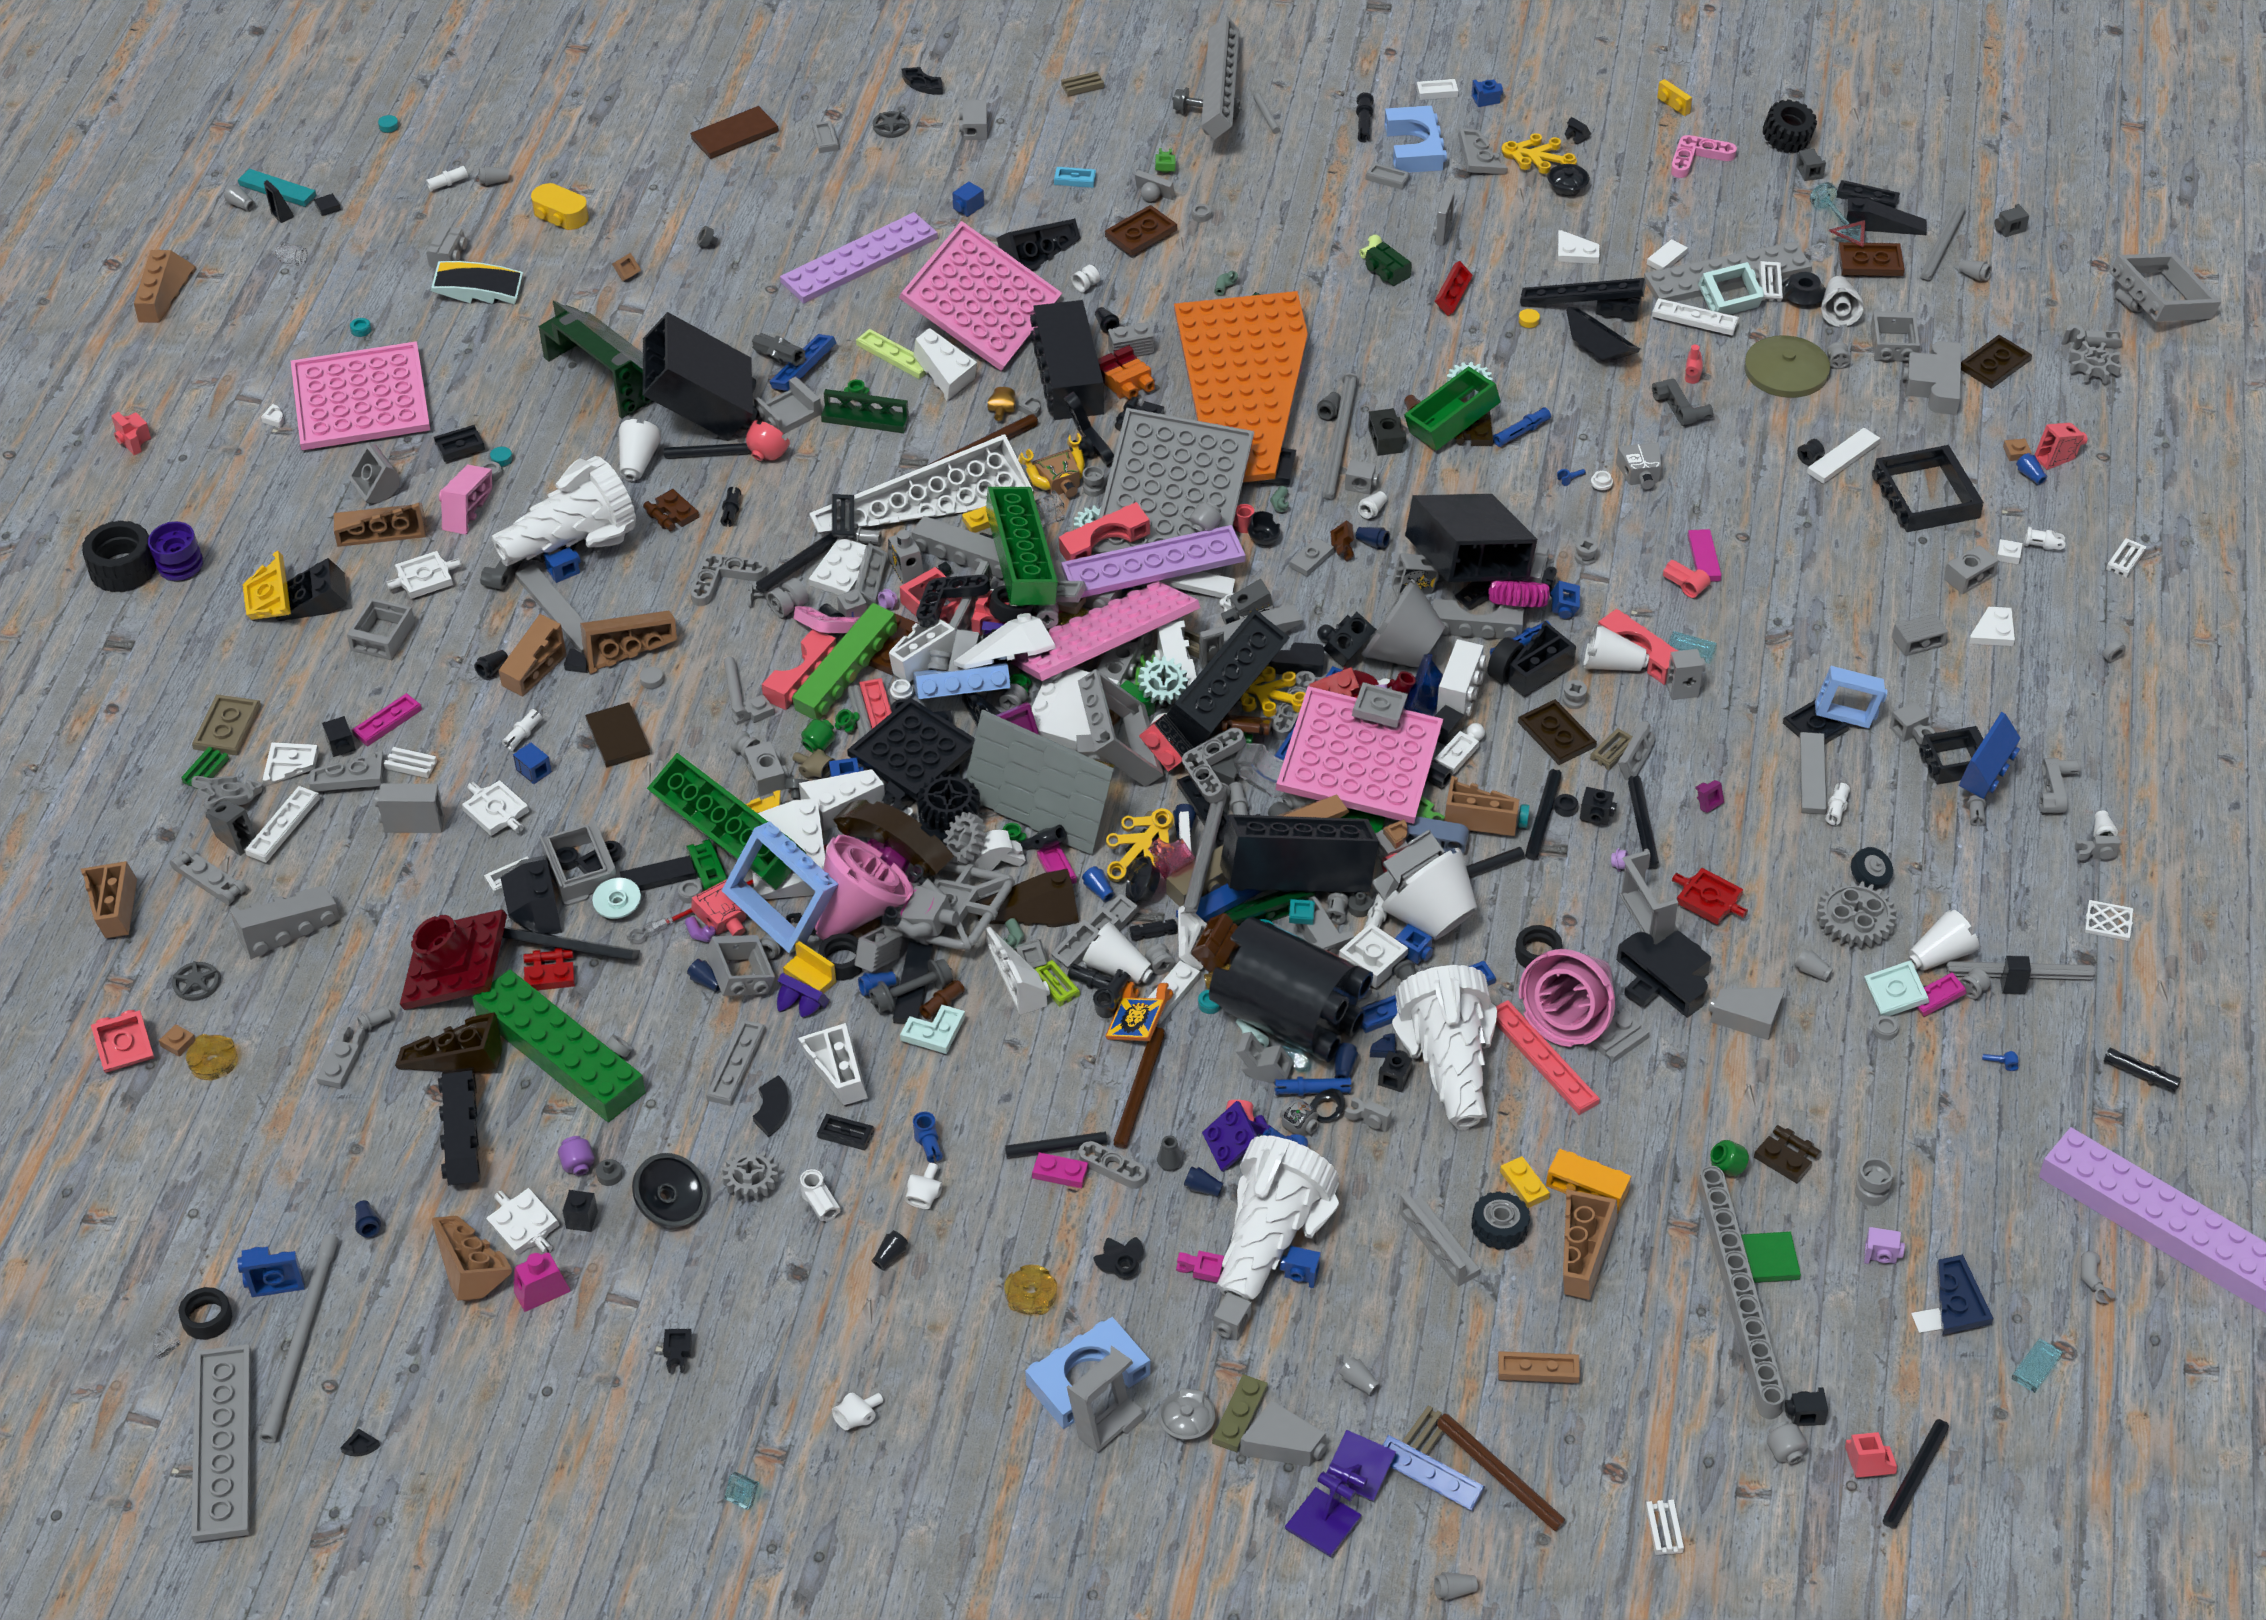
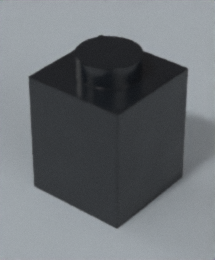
M1445 705L1434 716L1443 719L1437 742L1447 746L1459 731L1462 732L1465 715Z
M345 716L322 723L333 757L356 750Z
M569 1190L562 1210L566 1229L592 1232L598 1213L594 1193Z

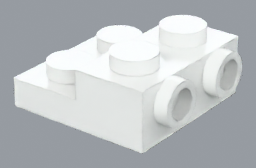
M1372 923L1339 950V957L1373 972L1371 986L1374 988L1380 986L1392 975V968L1408 955V947Z

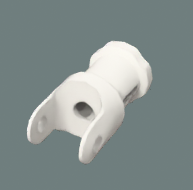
M2028 526L2024 546L2035 545L2041 546L2046 550H2061L2065 547V537L2063 534L2055 533L2052 530L2040 531Z

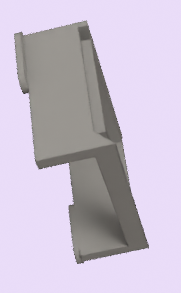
M595 818L587 825L544 838L540 836L542 852L546 856L548 867L565 906L586 901L589 898L588 894L594 893L600 884L609 879L617 878L614 863ZM592 842L603 869L566 880L555 852L563 847H578Z
M1430 830L1408 843V847L1383 862L1387 872L1372 881L1373 887L1383 901L1395 890L1399 892L1407 884L1405 881L1416 872L1445 853Z
M1644 849L1643 852L1622 858L1626 865L1622 890L1619 896L1640 931L1650 934L1654 939V944H1658L1674 931H1679L1678 923L1675 921L1678 901L1675 899L1658 904L1645 883L1646 869L1649 868L1650 852L1648 849Z
M1111 1346L1108 1356L1104 1357L1076 1381L1072 1387L1067 1386L1078 1437L1096 1452H1099L1122 1431L1129 1433L1146 1415L1141 1407L1127 1397L1122 1373L1133 1362L1113 1346ZM1111 1383L1115 1403L1094 1420L1091 1402L1101 1395Z

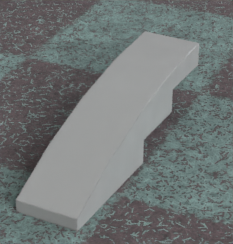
M1294 605L1260 612L1283 632L1303 623ZM1246 617L1221 627L1224 631V641L1231 637Z
M1120 893L1107 908L1102 906L1088 921L1083 919L1051 955L1068 969L1071 967V964H1078L1083 960L1091 942L1096 941L1100 936L1098 932L1105 924L1109 922L1120 930L1139 911L1138 906Z

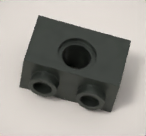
M1394 408L1369 411L1368 429L1377 456L1403 453L1406 433L1401 430L1400 416H1396Z

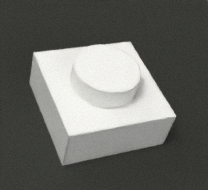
M2000 539L1997 559L2002 562L2019 564L2022 543Z

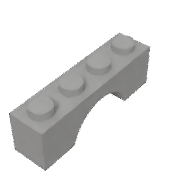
M1434 599L1433 601L1434 610L1446 626L1441 635L1503 639L1505 637L1514 638L1522 634L1524 607L1501 604L1496 611L1490 614L1474 615L1464 611L1456 600Z

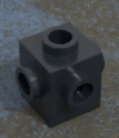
M1586 787L1581 804L1580 819L1608 825L1610 816H1615L1617 803L1613 802L1614 792Z

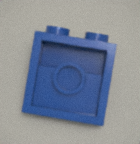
M254 1247L242 1250V1257L237 1258L239 1273H242L244 1288H249L252 1298L305 1290V1281L295 1251L271 1255L269 1247Z

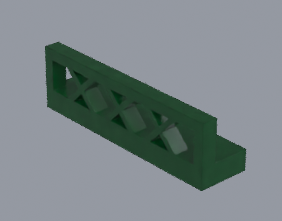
M825 389L824 391L825 406L821 414V422L904 434L909 421L908 400ZM830 397L837 398L841 403L830 402ZM850 401H858L861 406H855ZM871 404H879L882 408L876 409ZM891 407H902L903 412H897Z
M1292 890L1291 892L1278 891L1235 906L1224 912V914H1227L1233 920L1232 923L1237 926L1249 917L1259 920L1266 919L1272 922L1289 916L1290 899L1309 900L1310 897L1315 896V892L1307 893Z

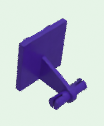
M1236 1101L1212 1122L1202 1134L1220 1170L1224 1172L1246 1152L1250 1141L1254 1137L1263 1136L1264 1131L1271 1126L1267 1124L1262 1115L1256 1116L1255 1122L1249 1120L1241 1103Z
M1346 1430L1326 1474L1334 1479L1340 1478L1344 1481L1343 1484L1355 1490L1357 1495L1374 1502L1396 1455V1451Z
M1323 1471L1319 1475L1317 1482L1328 1487L1330 1494L1328 1495L1315 1487L1285 1525V1529L1332 1557L1361 1519L1362 1515L1340 1502L1341 1496L1351 1502L1356 1495V1491L1344 1485V1481L1340 1478L1334 1479Z

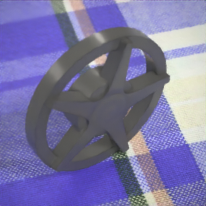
M900 111L879 113L873 120V130L878 135L884 137H897L909 129V119ZM898 118H902L905 122L898 121ZM880 119L883 120V122L876 124ZM899 126H900V127H904L903 129H901V130H899V131L893 132V131L897 130V129L899 128ZM879 128H884L886 131L890 132L881 131Z
M193 961L186 964L173 975L172 979L174 992L185 1000L203 999L211 995L219 984V975L216 968L206 962ZM197 968H206L210 971L202 973ZM192 969V972L188 975H182L184 972ZM215 975L213 984L208 988L206 986V979ZM177 981L186 982L182 992L177 988ZM201 989L204 990V992L199 993V994H194V995L187 994L190 990H191V991H198V990H201Z

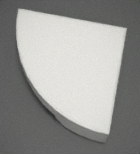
M272 404L261 416L263 423L281 428L284 423L283 414L275 404Z

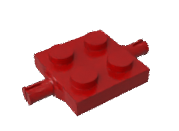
M1701 868L1696 875L1689 879L1677 872L1672 878V882L1684 887L1677 896L1678 905L1716 925L1731 912L1743 919L1748 913V909L1736 904L1743 894V889L1704 868Z

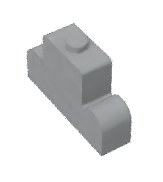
M1939 341L1933 344L1931 354L1910 352L1907 367H1904L1902 379L1906 380V395L1929 398L1928 407L1933 412L1957 415L1960 402L1961 343Z

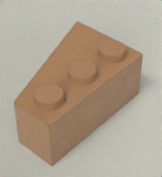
M1451 776L1444 821L1463 824L1469 830L1515 836L1520 799L1494 790L1489 793L1478 789L1479 785L1471 783L1469 786L1458 782L1457 777Z

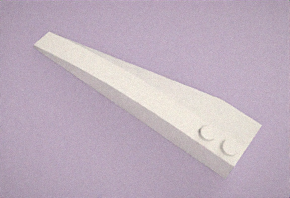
M1004 434L854 495V528L922 519L923 516L936 517L969 512L986 506L988 487H1031ZM845 500V529H849V500ZM840 501L837 502V531L840 530ZM832 504L809 513L818 534L831 532Z

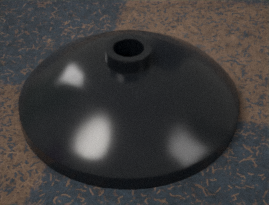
M673 1153L653 1155L638 1167L633 1177L632 1192L637 1207L647 1219L659 1226L667 1228L686 1226L698 1218L705 1208L707 1186L704 1177L691 1161ZM661 1193L666 1195L667 1200L661 1197Z

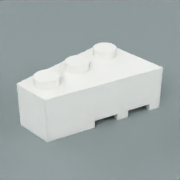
M931 328L916 338L913 356L927 374L929 373L934 379L935 386L942 390L946 401L975 379L977 362Z
M941 619L931 627H922L915 623L912 627L913 631L908 636H903L889 652L893 674L900 679L910 682L914 679L913 672L929 670L927 667L928 663L931 662L930 650L952 653L956 636L955 628Z
M1184 620L1170 622L1157 628V650H1154V655L1159 661L1162 660L1163 656H1166V661L1174 658L1175 665L1182 664L1181 671H1187L1185 677L1188 679L1187 689L1197 676L1193 659H1190L1187 650L1190 647L1189 641L1184 640L1185 623ZM1173 698L1172 704L1177 701L1175 698Z
M872 769L799 783L801 800H818L820 823L823 831L837 826L833 819L850 802L867 800L871 804L877 801L884 803L882 801L885 796L884 784Z
M846 1023L798 1038L807 1059L843 1105L868 1098L854 1044Z

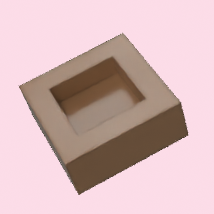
M631 253L612 263L622 281L641 271Z
M2025 438L2004 440L2003 448L2009 461H2017L2026 453L2032 454Z
M177 1024L159 1039L162 1048L178 1057L196 1041L193 1033Z

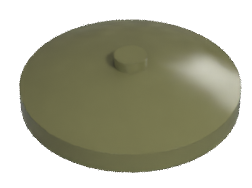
M1779 335L1764 338L1753 344L1746 354L1744 369L1750 382L1760 390L1774 396L1797 398L1811 395L1826 384L1830 372V362L1826 353L1816 344L1795 336Z

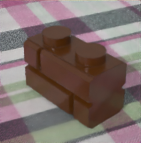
M1224 913L1210 918L1191 953L1198 961H1201V964L1207 971H1214L1215 967L1225 968L1230 963L1231 959L1229 956L1231 952L1239 946L1231 940V935L1238 926L1232 923L1233 920Z

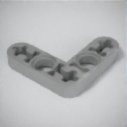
M721 554L706 555L702 560L691 588L693 604L696 606L709 604L720 577L759 581L766 576L765 563L762 560ZM733 565L740 566L738 569H729ZM704 578H712L709 582L701 581Z
M1239 728L1226 730L1187 751L1182 757L1186 772L1204 799L1209 803L1219 802L1225 795L1220 780L1210 766L1245 746L1246 740L1243 731ZM1212 748H1220L1219 751L1214 754L1208 753L1209 750ZM1191 761L1197 762L1198 766L1195 767ZM1203 773L1209 774L1208 777L1203 780L1197 779L1198 776ZM1211 785L1215 791L1213 793L1208 788Z

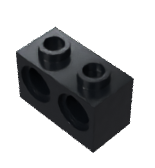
M1357 611L1352 617L1347 615L1339 623L1342 628L1338 632L1333 630L1325 638L1328 643L1324 646V651L1342 667L1377 630ZM1351 627H1355L1359 634L1354 633ZM1337 642H1341L1345 649L1340 648Z

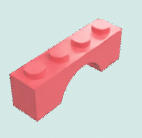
M1135 502L1059 536L1060 552L1066 561L1091 556L1093 547L1099 541L1106 538L1118 537L1129 542L1136 541L1150 534V520L1139 504Z
M1617 608L1598 621V625H1602L1645 648L1646 654L1649 655L1647 673L1663 685L1666 684L1670 653L1679 650L1674 649L1664 642L1663 639L1651 633Z
M812 629L801 641L804 662L791 670H774L762 683V692L771 704L787 710L793 703L792 696L837 645L836 638Z

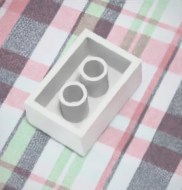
M1457 639L1439 685L1437 713L1447 705L1464 714V720L1466 716L1470 717L1473 707L1471 702L1472 700L1476 701L1479 691L1477 686L1478 684L1482 685L1485 671H1481L1486 662V655H1483L1484 645Z

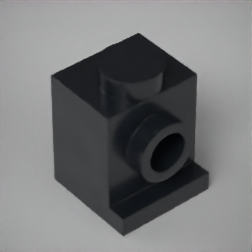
M1397 1050L1395 1053L1388 1051L1384 1063L1379 1069L1378 1085L1402 1093L1412 1070V1058L1401 1050Z
M1818 1387L1817 1392L1801 1391L1792 1393L1791 1400H1785L1786 1416L1791 1417L1793 1424L1797 1426L1825 1425L1828 1406L1824 1387Z

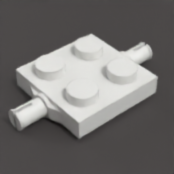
M435 551L395 564L398 578L386 581V585L389 590L402 586L407 591L410 599L453 585L449 570L461 567L459 558L446 562Z
M500 780L485 788H480L474 781L468 784L467 789L474 795L462 804V809L490 836L507 826L511 827L516 833L523 830L524 826L517 819L529 812L528 805Z
M529 1188L511 1200L503 1191H498L499 1194L496 1193L494 1199L499 1202L501 1207L486 1218L489 1225L517 1256L526 1249L536 1245L543 1254L547 1250L550 1253L552 1246L545 1238L551 1231L560 1226L558 1220Z

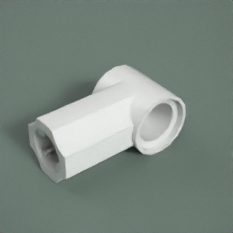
M815 1169L803 1172L800 1177L802 1198L809 1202L820 1221L828 1222L835 1219V1216L840 1213V1207L825 1185L823 1175Z

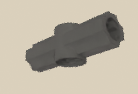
M760 333L752 339V348L755 351L767 355L780 364L786 362L797 366L803 364L806 359L805 350L791 344L780 336H775L774 338Z

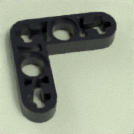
M1072 392L1065 396L1064 401L1080 435L1090 438L1094 452L1106 466L1112 463L1114 459L1113 452L1091 426L1077 395Z
M986 575L935 578L929 581L916 612L919 625L922 627L935 625L939 620L946 598L972 597L987 594L991 590L989 578Z

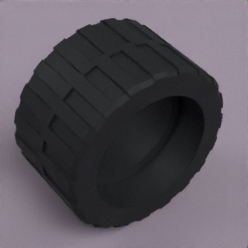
M112 521L98 526V528L93 529L85 537V541L82 543V553L90 579L94 582V585L105 591L125 592L142 586L152 577L156 571V564L148 546L149 534L145 528L131 521ZM130 553L121 558L110 559L111 557H114L119 554Z

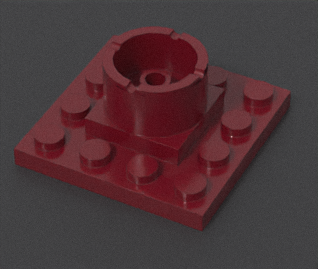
M501 909L453 920L448 915H439V917H431L420 924L412 936L411 947L413 953L400 1000L401 1007L407 1010L490 991L507 919L505 911Z

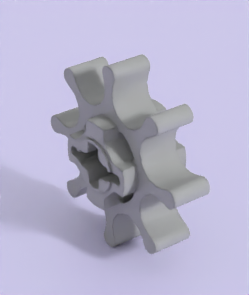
M2083 341L2080 352L2074 349L2070 350L2068 360L2072 361L2070 372L2082 371L2085 374L2084 382H2089V378L2094 376L2095 378L2100 377L2103 383H2107L2110 373L2117 376L2120 374L2122 365L2117 364L2120 352L2108 353L2105 350L2106 343L2104 342L2101 343L2099 348L2088 346V343Z

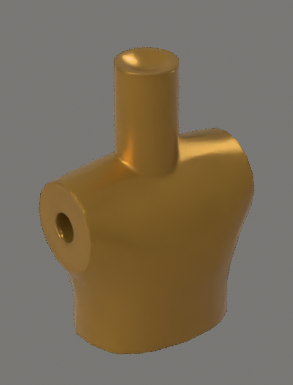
M997 387L988 399V411H995L994 419L996 421H1002L1004 412H1015L1016 395L1012 388Z

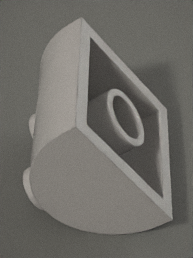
M367 442L349 473L348 479L365 502L379 503L395 493L400 485L398 473L375 444Z

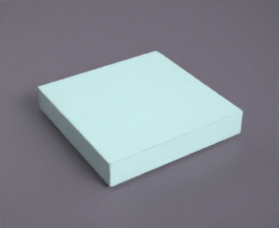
M1911 960L1864 976L1880 1016H1891L1929 1003V998Z

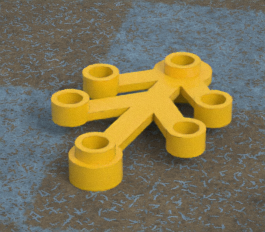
M1534 133L1530 135L1529 140L1519 143L1508 141L1501 147L1503 156L1507 159H1515L1523 170L1531 168V161L1542 174H1547L1550 171L1551 164L1548 161L1561 164H1577V159L1572 153H1566L1564 156L1546 153L1551 150L1560 149L1561 140L1557 137L1551 138L1548 144L1539 146L1542 142V136ZM1531 146H1539V147H1535V148H1532V149H1527L1528 147H1531Z
M1266 667L1240 700L1243 710L1251 712L1256 709L1255 698L1249 696L1248 693L1255 694L1262 706L1263 714L1266 717H1272L1276 715L1277 709L1276 704L1270 702L1269 698L1291 703L1292 709L1295 712H1300L1306 693L1296 692L1293 695L1277 691V689L1294 686L1296 684V675L1293 672H1285L1282 675V679L1273 681L1276 678L1275 669L1273 667ZM1264 681L1270 682L1261 686L1256 685Z
M1160 808L1155 810L1151 816H1125L1122 819L1121 827L1124 831L1130 832L1135 827L1150 826L1145 833L1122 835L1110 833L1107 836L1106 845L1110 849H1116L1119 845L1134 844L1120 861H1113L1108 865L1107 876L1111 881H1122L1126 876L1127 867L1142 850L1144 856H1149L1153 865L1157 868L1154 864L1152 839L1157 833H1159L1161 846L1158 850V857L1162 861L1171 859L1173 851L1169 846L1168 830L1174 824V817L1169 810ZM1159 818H1164L1166 820V823L1160 824L1157 820ZM1129 820L1133 825L1127 827L1124 825V822ZM1116 838L1118 842L1111 844L1109 839ZM1168 850L1170 854L1163 856L1161 851ZM1119 870L1121 874L1114 876L1112 871Z

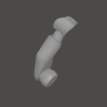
M2087 1251L2081 1256V1277L2093 1291H2096L2095 1298L2098 1302L2109 1304L2104 1298V1292H2106L2108 1297L2114 1299L2115 1293L2112 1289L2104 1287L2102 1280L2097 1276V1263H2100V1256L2095 1252Z

